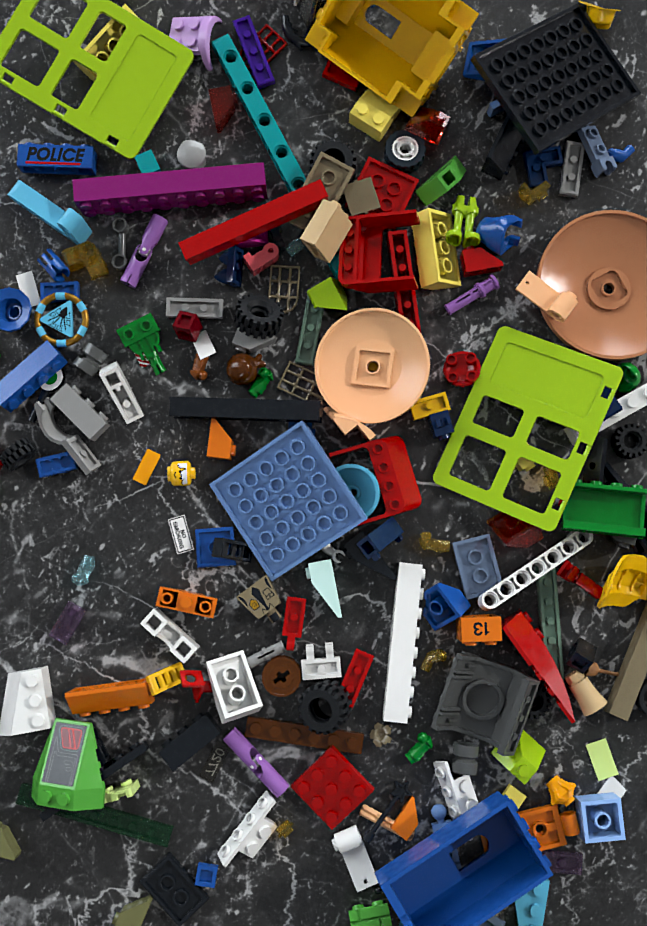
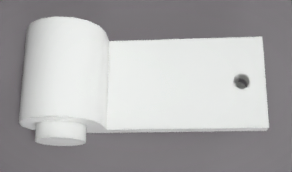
M354 825L335 833L332 844L335 851H340L343 855L356 891L359 892L377 884L378 880L374 873L375 870L357 826Z

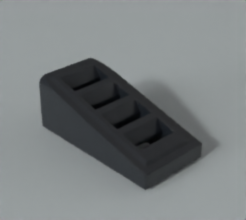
M214 538L212 557L251 563L252 551L246 542ZM243 546H245L243 557H241Z

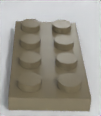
M321 151L302 187L321 179L328 194V201L335 200L339 202L355 169ZM316 210L295 218L288 223L305 231Z

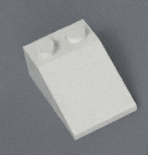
M243 650L206 662L216 708L222 724L260 711L263 704Z

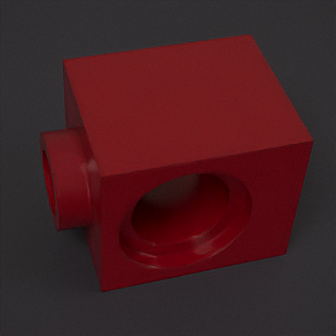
M179 311L172 325L179 339L195 343L203 328L197 314Z

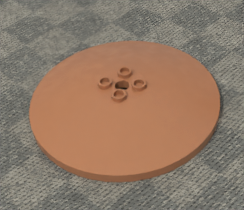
M602 210L574 219L560 229L549 242L541 256L536 276L559 293L567 291L574 293L578 303L564 322L555 320L540 309L546 323L554 334L567 346L596 359L621 361L646 354L647 218L627 211ZM604 285L611 286V294L604 291Z

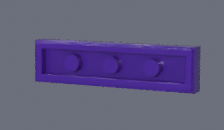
M250 15L232 21L257 88L262 89L275 84L273 74Z

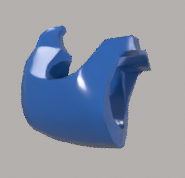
M515 215L484 217L478 223L476 233L480 235V242L485 247L501 256L510 247L519 245V236L509 235L505 238V233L510 225L522 228L523 219Z

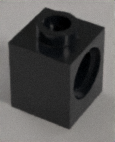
M580 637L569 648L566 664L583 674L594 663L597 647Z

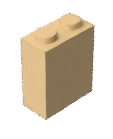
M323 199L300 240L315 258L330 263L353 224L348 219V214L342 210L340 203L335 200L328 201Z

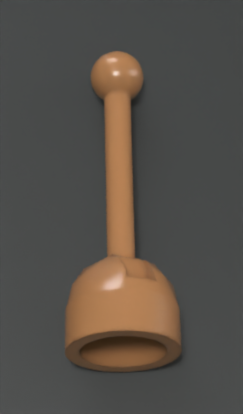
M596 662L584 672L585 676L590 677L596 676L598 672L619 676L618 672L599 669V665Z

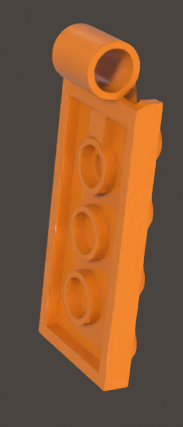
M548 804L517 812L527 822L530 828L528 831L531 836H534L541 846L539 848L540 851L567 845L565 836H576L581 833L576 812L564 811L559 814L558 804L553 806ZM542 825V831H536V826ZM480 835L485 853L488 849V840Z

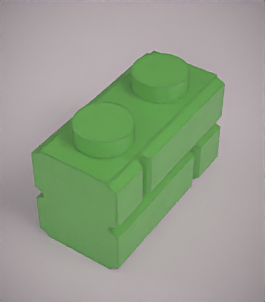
M383 900L374 901L372 906L364 907V904L354 905L352 910L348 911L351 926H392L388 903H384Z

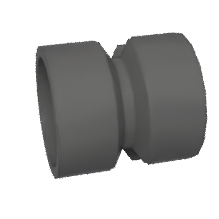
M87 342L82 349L83 354L78 355L72 364L91 377H94L99 370L98 365H103L108 355L90 342Z
M455 741L453 754L456 757L452 759L451 771L462 775H477L478 763L475 759L479 757L480 746L472 742Z

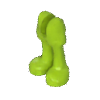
M458 195L455 203L452 205V214L455 216L453 229L446 232L445 240L452 246L457 247L460 245L462 240L461 226L464 218L465 233L462 246L464 248L477 246L480 244L481 237L478 233L473 232L474 218L479 213L476 197H469L468 204L464 205L465 196Z

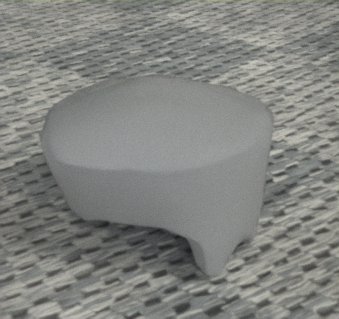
M195 140L183 141L177 151L179 164L183 169L204 168L206 165V149L204 145Z

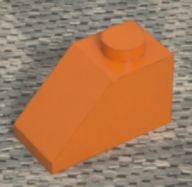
M211 418L206 456L212 459L231 461L232 456L236 454V445H233L234 442L215 418Z

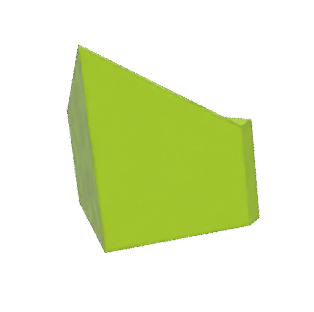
M333 277L327 278L307 291L314 308L347 310V295L339 280Z

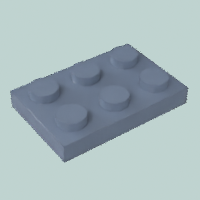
M490 534L451 543L464 595L467 600L479 597L502 581ZM501 585L500 591H503L504 586Z

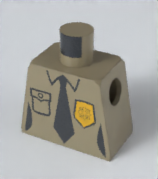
M267 574L236 597L258 619L266 614L273 624L282 617L275 608L281 603V600Z

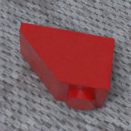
M469 246L464 248L460 254L463 277L499 272L504 266L501 260L481 247Z

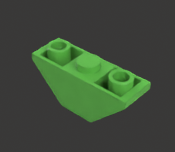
M455 155L414 192L423 204L427 206L457 184L467 170Z

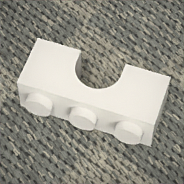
M158 607L154 608L140 623L154 637L157 636L169 646V651L183 663H186L200 647Z

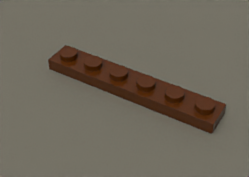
M248 715L245 737L328 749L333 745L338 751L361 754L364 733L338 729L332 734L323 735L321 733L318 735L315 730L313 732L309 731L308 725L304 726L301 723Z

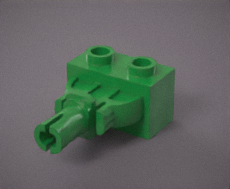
M151 313L116 330L125 348H129L133 353L139 355L142 361H145L146 357L156 376L161 374L157 365L162 373L167 371L155 349L156 347L159 353L162 352L159 345V332L161 330Z

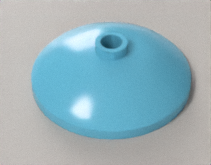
M345 464L337 467L336 470L349 490L355 489L357 491L354 497L366 516H370L376 509L380 499V487L374 474L367 468L357 464Z

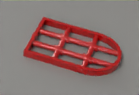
M268 24L257 32L261 45L264 44L267 47L264 54H267L269 51L274 53L267 60L268 63L288 45ZM268 28L271 32L262 39L259 35ZM274 34L278 39L271 45H268L266 43L267 39ZM279 41H282L284 44L275 51L273 49ZM241 49V51H240V56H241V58H242L243 49Z

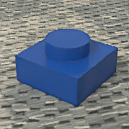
M199 862L195 885L215 888L218 865Z

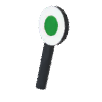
M62 370L55 373L41 386L42 391L37 402L39 401L41 404H44V400L48 397L49 393L58 390L63 385L65 375ZM35 407L28 418V421L35 423L37 420Z

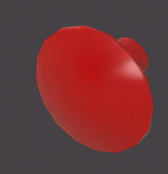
M459 351L446 357L443 372L450 384L457 387H465L478 379L481 365L475 353Z

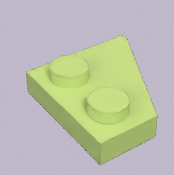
M129 778L120 782V786L113 788L110 785L105 787L104 804L117 801L125 795L127 798L132 797L140 788L138 779L132 781Z

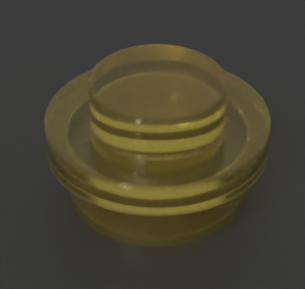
M288 819L283 822L276 830L279 834L278 838L280 839L283 836L286 839L294 831L292 829L294 823H290Z

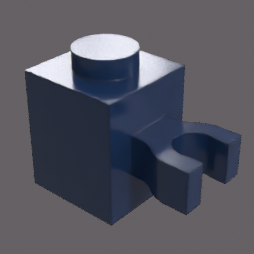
M448 410L430 414L427 417L433 439L439 438V441L450 438V434L454 432Z

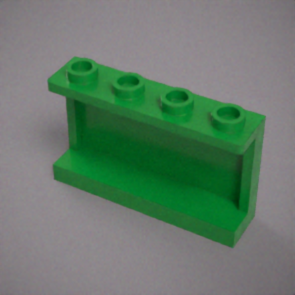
M578 479L563 511L561 530L642 539L646 534L644 518L647 489H643L642 485L622 487L623 484L621 483L602 485L601 481L582 483V480Z

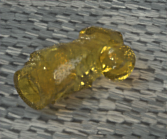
M430 532L421 533L419 543L422 549H430L439 553L450 551V541L433 539Z

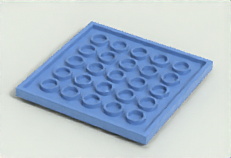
M301 420L209 484L271 582L368 519L304 420Z

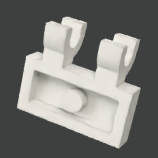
M325 642L326 657L314 658V645L306 644L307 659H301L302 680L342 677L340 656H334L333 642Z

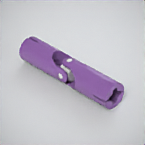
M152 215L142 235V244L136 247L120 279L123 284L136 288L151 258L152 249L158 244L168 224V221L162 216ZM138 252L142 257H147V259L141 262L135 256Z
M236 727L230 730L222 739L276 798L286 791L289 787L287 781L265 760Z

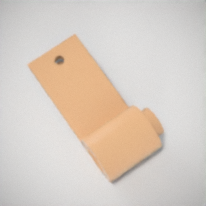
M530 270L515 289L559 322H564L578 303L574 293L570 291L557 292Z

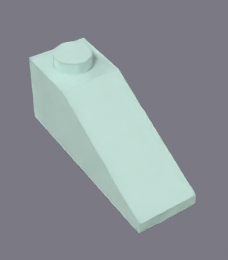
M331 559L308 563L309 567L305 568L307 579H311L314 587L336 616L341 618L342 614Z

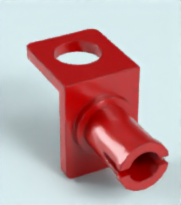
M180 670L182 687H192L195 703H199L203 693H213L210 681H204L201 670ZM185 676H193L195 681L189 682L185 679Z

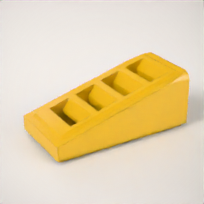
M181 662L167 666L145 677L152 696L181 683L179 672L184 670Z

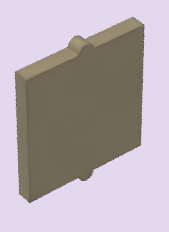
M371 177L349 183L343 192L351 216L368 214V212L381 209Z

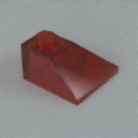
M419 107L416 114L408 121L404 130L438 145L450 125L451 117L435 109Z
M503 512L486 521L507 547L529 548L544 538L540 528Z

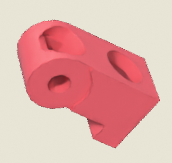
M268 243L263 247V250L253 256L249 252L243 255V261L252 275L255 276L278 261L279 249L276 244Z

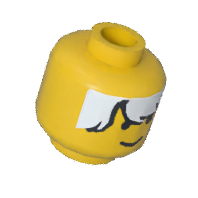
M174 461L167 467V479L173 486H189L192 479L196 478L195 467H191L189 461Z

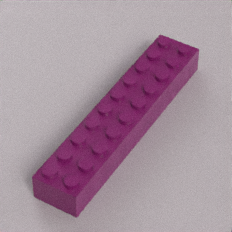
M264 162L72 179L74 203L81 213L87 217H94L96 214L114 215L117 212L130 214L139 210L143 212H150L152 209L169 210L172 207L185 209L194 205L199 207H205L208 204L225 205L227 202L240 204L249 200L261 202L264 199H268Z

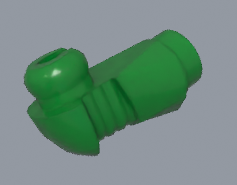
M265 367L259 369L258 374L260 376L256 378L248 390L249 394L255 399L262 395L269 382L273 381L271 370Z
M425 732L418 734L417 739L419 742L405 754L411 764L419 762L426 751L433 747L431 737Z

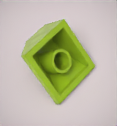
M523 730L513 756L498 754V748L496 747L490 753L525 785L538 770L546 750Z

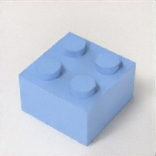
M614 792L574 796L576 816L581 832L579 837L585 844L626 840L622 804L619 796Z

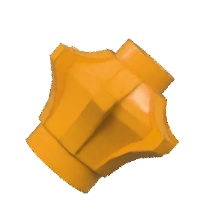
M556 775L546 784L551 796L550 803L552 806L564 804L567 807L575 800L573 797L576 787L575 783L567 782Z

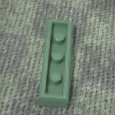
M308 294L295 363L313 367L324 308H314Z

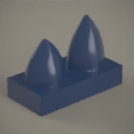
M236 245L228 248L219 257V260L227 265V268L219 271L214 278L221 283L230 284L234 288L241 287L244 251Z

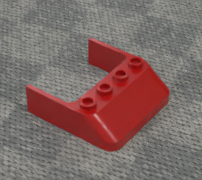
M416 209L349 216L348 219L353 225L339 249L338 280L345 288L365 293L418 290V284L414 275L381 278L383 231L386 228L420 225Z
M390 436L329 453V459L363 449H367L386 510L384 514L369 518L357 526L411 511L420 506L422 501L405 443L401 437Z

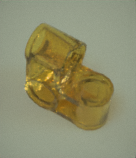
M90 241L66 248L61 252L70 272L80 270L86 266L91 280L109 274L108 267L99 249ZM94 249L91 255H86L88 250Z

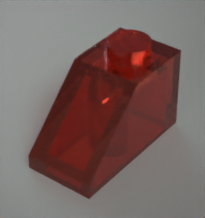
M230 85L208 89L217 133L222 132L235 113L234 104L238 103L236 93L231 91Z

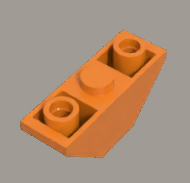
M160 586L155 606L214 618L218 599L200 593Z

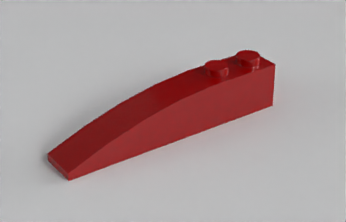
M519 609L501 621L502 629L529 666H533L532 669L540 681L544 682V686L549 694L555 697L556 703L573 724L575 719L571 702L556 663L542 640L544 635L538 627L534 629L530 622L533 620L527 611L523 613Z

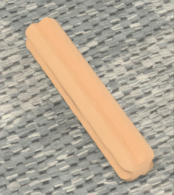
M363 804L359 812L360 816L374 823L382 815V813ZM386 816L380 826L398 835L390 828L394 819ZM415 832L412 833L408 841L413 839Z

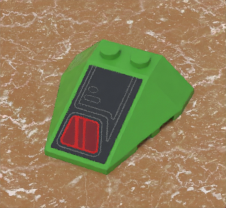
M55 718L33 775L31 797L37 805L69 811L104 808L105 782L101 779V763L97 759V743L92 723Z

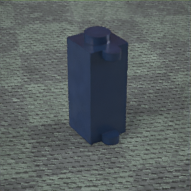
M392 516L356 543V545L367 559L372 557L374 561H377L381 557L378 552L393 540L398 543L403 540L401 534L404 531Z

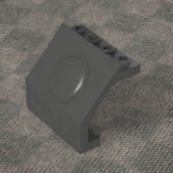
M462 650L461 653H456L452 661V668L446 679V685L440 696V702L433 716L431 727L436 731L454 730L486 741L498 748V754L513 756L540 681L516 668Z

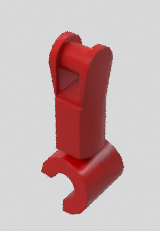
M568 560L564 561L556 575L568 582H573L594 598L600 599L603 588L583 573H580V570Z

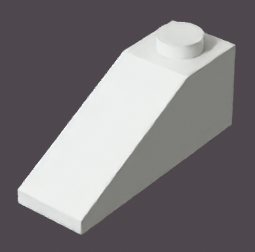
M117 361L99 369V375L126 424L143 417L144 414Z

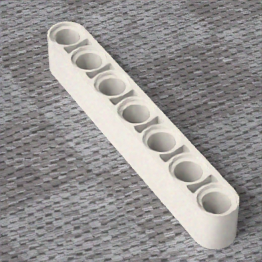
M583 532L572 533L481 594L478 598L479 607L484 611L496 608L593 541V534ZM579 534L584 536L585 542L579 540ZM563 544L569 546V553L564 551ZM548 554L554 557V563L549 562ZM532 565H536L539 568L538 574L533 572ZM517 575L523 577V584H519L517 582ZM501 585L508 589L507 595L501 593ZM485 596H489L492 599L491 606L485 604Z

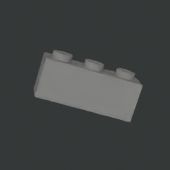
M66 383L50 400L90 440L95 442L111 426L107 422L109 418L101 411L98 413L94 409L96 405L90 399H84L80 395L82 391L77 386H70Z

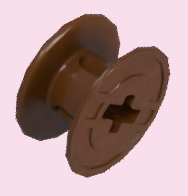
M278 655L272 658L271 661L266 663L262 672V683L265 689L271 695L277 697H286L293 694L301 681V669L298 663L292 657L286 655ZM287 670L289 671V673L285 675V680L280 678L278 681H275V678H277L279 675V671L280 673H284Z

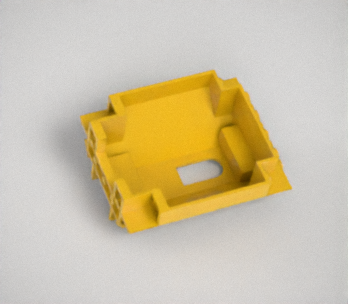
M326 0L323 8H320L316 13V20L305 41L388 103L397 106L410 117H413L419 107L423 106L429 99L432 91L439 87L437 85L458 51H462V45L467 40L472 30L471 26L479 13L461 0ZM370 6H380L401 22L391 39L367 22L365 14Z

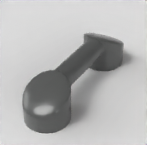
M117 217L112 222V228L118 233V254L113 256L111 263L117 270H123L129 263V260L126 258V235L129 233V224L124 218Z

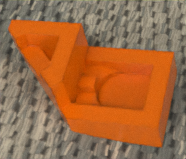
M413 796L409 797L401 808L402 811L390 826L392 830L406 841L418 826Z

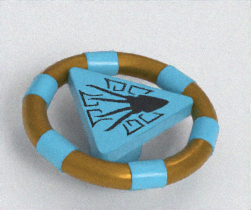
M66 292L50 294L39 302L35 310V330L43 341L48 340L55 347L71 346L80 341L88 329V310L83 301L73 294ZM54 300H69L41 317L50 302ZM73 303L76 304L82 315V324L74 336ZM41 322L71 338L56 340L49 337Z

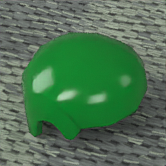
M630 362L617 365L623 371V377L617 391L627 393L636 388L641 381V374L638 368Z

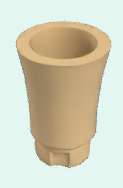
M574 670L564 677L584 716L595 713L607 704L608 701L597 691L584 673L582 674Z

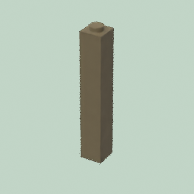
M647 602L618 672L619 676L616 677L607 700L608 702L604 707V711L626 721L630 717L647 674Z

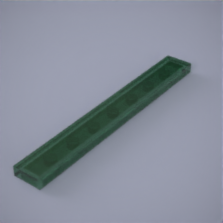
M23 782L16 804L43 811V806L37 805L31 797L32 784ZM104 806L102 809L81 811L61 809L54 814L166 848L169 845L174 826L107 806Z

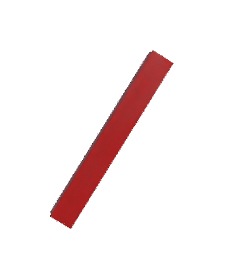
M321 179L178 242L185 260L192 265L318 209L323 199L328 200V194Z

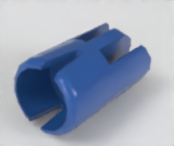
M47 249L54 259L52 260L43 253L41 256L48 264L46 265L39 258L37 259L38 263L54 281H65L62 273L69 277V268L52 249Z

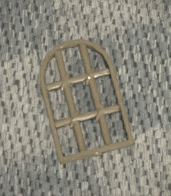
M271 265L268 298H277L276 302H279L281 298L287 299L286 311L283 312L284 314L289 313L295 309L299 299L300 266ZM272 268H279L277 280L272 279ZM282 268L289 269L287 280H281ZM292 269H298V281H291ZM271 282L278 283L276 295H271ZM282 283H288L286 296L280 295ZM292 284H297V296H290ZM291 299H296L295 305L289 309Z
M289 361L277 389L301 400H308L313 395L319 398V401H323L324 398L312 392L314 387H317L316 378L315 380H310L302 376L304 370L315 375V372ZM290 364L302 369L300 374L288 370ZM286 372L298 377L296 382L292 383L285 380ZM303 379L311 383L310 390L298 386L299 381ZM282 381L293 386L291 392L280 387ZM295 389L308 393L306 398L304 399L294 394Z

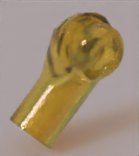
M442 649L429 651L420 669L430 672L433 663L444 662L447 659V653Z

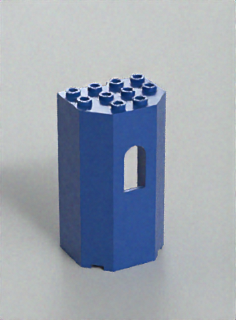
M496 791L374 872L381 889L403 926H480L553 876L549 868L552 866L551 862L539 850L541 847L534 836H531L528 831L530 828L523 817L519 816L517 813L518 807L506 794L502 795L499 791ZM477 835L486 837L488 840L487 851L458 870L449 853Z

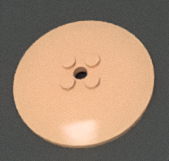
M364 308L343 316L327 330L316 352L315 378L321 395L337 413L351 417L360 423L375 424L387 422L407 412L423 394L430 374L429 350L418 328L403 315L383 308ZM372 362L378 363V369L375 372L368 370V366Z

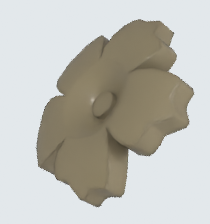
M378 722L374 725V729L371 730L369 734L370 739H374L373 743L376 747L381 748L382 744L391 743L392 738L388 735L391 734L392 728L389 725L384 726V724Z

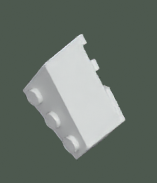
M48 666L8 673L0 719V736H13L52 728L56 715Z

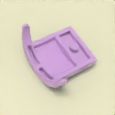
M217 16L174 17L169 37L192 50L194 55H201L206 69L212 71L210 36L216 22L222 23V20Z

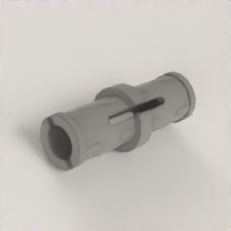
M280 640L267 648H261V651L246 657L252 669L266 661H271L272 658L286 652V649ZM272 650H275L274 652H272V653H270V654H268V655H266V656H264V657L258 659L259 657H261V656L267 654L268 652H270V651H272Z

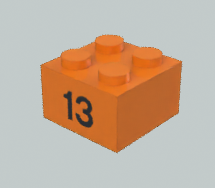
M495 614L462 615L455 619L456 639L466 646L477 645V642L485 643V645H496L497 641H502L501 616Z

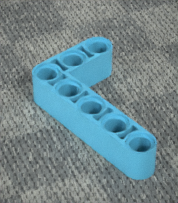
M20 180L16 182L7 194L17 204L80 247L84 245L92 234L88 224L76 211L71 208L64 211Z

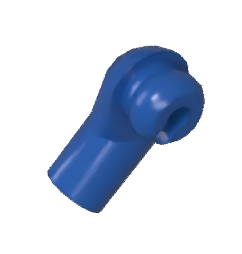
M628 145L623 150L610 148L607 151L609 156H613L615 162L621 163L635 149L632 145Z

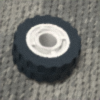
M408 129L395 131L385 143L384 160H386L387 165L409 174L413 173V171H417L424 161L426 152L425 142L415 131L413 132Z

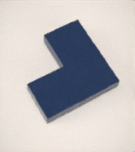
M560 146L549 147L537 155L532 150L524 151L522 154L529 189L548 186L549 181L546 168L563 165Z

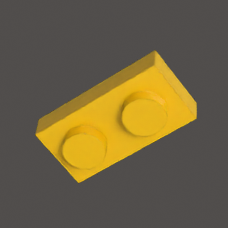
M446 392L420 398L410 408L413 421L426 418L430 414L451 410Z

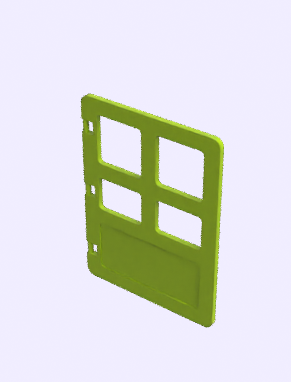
M21 0L0 34V83L99 143L114 150L126 159H135L134 157L139 154L194 60L192 50L110 0H82L87 3V7L67 38L62 37L30 17L40 0ZM102 13L126 27L106 61L100 60L81 48L89 31ZM21 31L28 32L59 51L39 86L33 85L1 65ZM72 61H76L97 74V78L78 109H74L52 96ZM5 74L14 78L12 84L3 79ZM58 105L67 110L64 115L55 110ZM110 136L119 141L116 146L107 141Z
M507 326L499 328L481 367L480 375L471 389L455 425L454 432L451 434L434 472V482L437 485L545 531L551 532L555 530L622 380V369ZM605 387L611 389L608 399L601 397ZM484 397H490L524 411L513 437L505 436L473 422ZM537 418H544L579 433L568 459L560 458L527 444L528 437ZM467 436L506 452L489 490H484L450 475L453 464ZM580 443L587 445L583 455L577 453ZM520 458L527 459L561 474L544 513L536 512L503 497ZM556 498L562 500L558 511L552 509Z

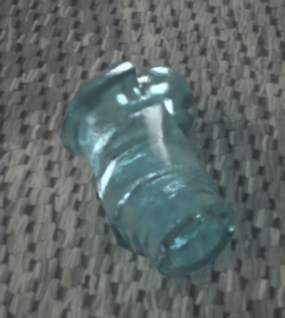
M299 237L289 242L285 250L293 257L306 246Z
M83 555L77 573H74L71 577L72 582L77 586L89 583L88 578L95 567V557Z

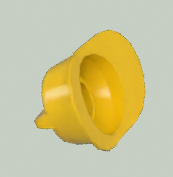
M578 0V2L587 5V14L597 29H609L616 11H621L605 9Z

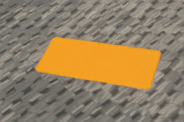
M147 449L133 480L147 485L161 455Z

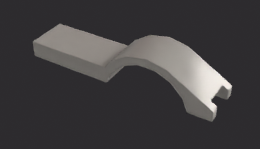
M47 397L44 400L45 404H41L39 401L36 402L34 407L39 426L44 435L50 441L62 444L85 475L98 469L101 466L100 462L78 434H66L57 426L53 411L55 404L50 398Z

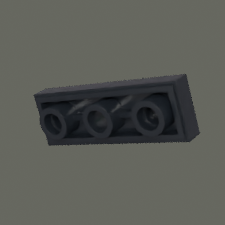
M595 439L584 464L582 483L601 481L603 484L608 439Z

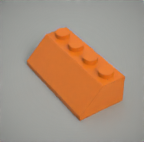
M146 678L76 687L65 693V699L72 715L79 714V717L89 716L91 712L99 711V714L110 713L111 709L117 708L118 711H127L132 706H138V709L148 708L155 701Z

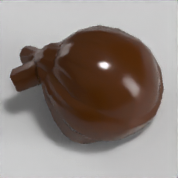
M244 353L233 355L227 362L226 367L229 379L237 385H248L254 382L257 377V368L266 366V363L261 360L262 355L257 354L255 357Z

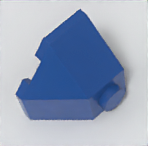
M437 583L424 592L426 604L423 609V616L434 631L461 617L471 607V604L459 589L442 583Z

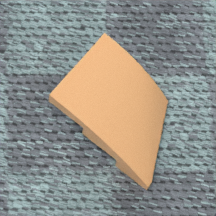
M326 406L323 408L328 417L345 436L358 429L368 442L375 438L376 435L373 431L359 421L339 414L331 407Z

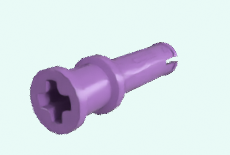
M490 274L484 281L475 283L474 288L445 304V310L449 315H452L479 297L485 298L486 294L500 288L498 280L493 274Z

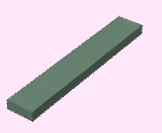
M535 565V573L538 574L539 568ZM555 567L536 580L540 631L544 635L542 640L552 655L562 679H564Z

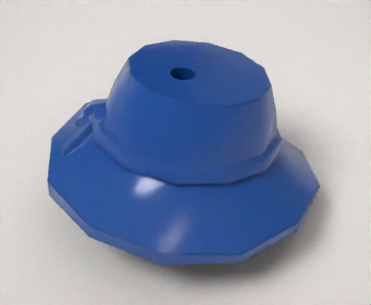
M10 287L0 289V330L6 332L19 330L29 321L32 310L30 300L19 289Z

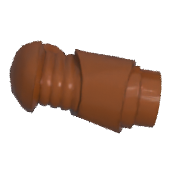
M198 353L195 354L192 370H190V374L194 379L204 381L207 378L208 374L204 370L209 356L200 360Z

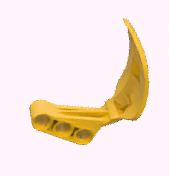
M627 554L619 560L603 586L602 595L597 604L599 609L605 606L625 607L638 599L647 600V558L645 556Z

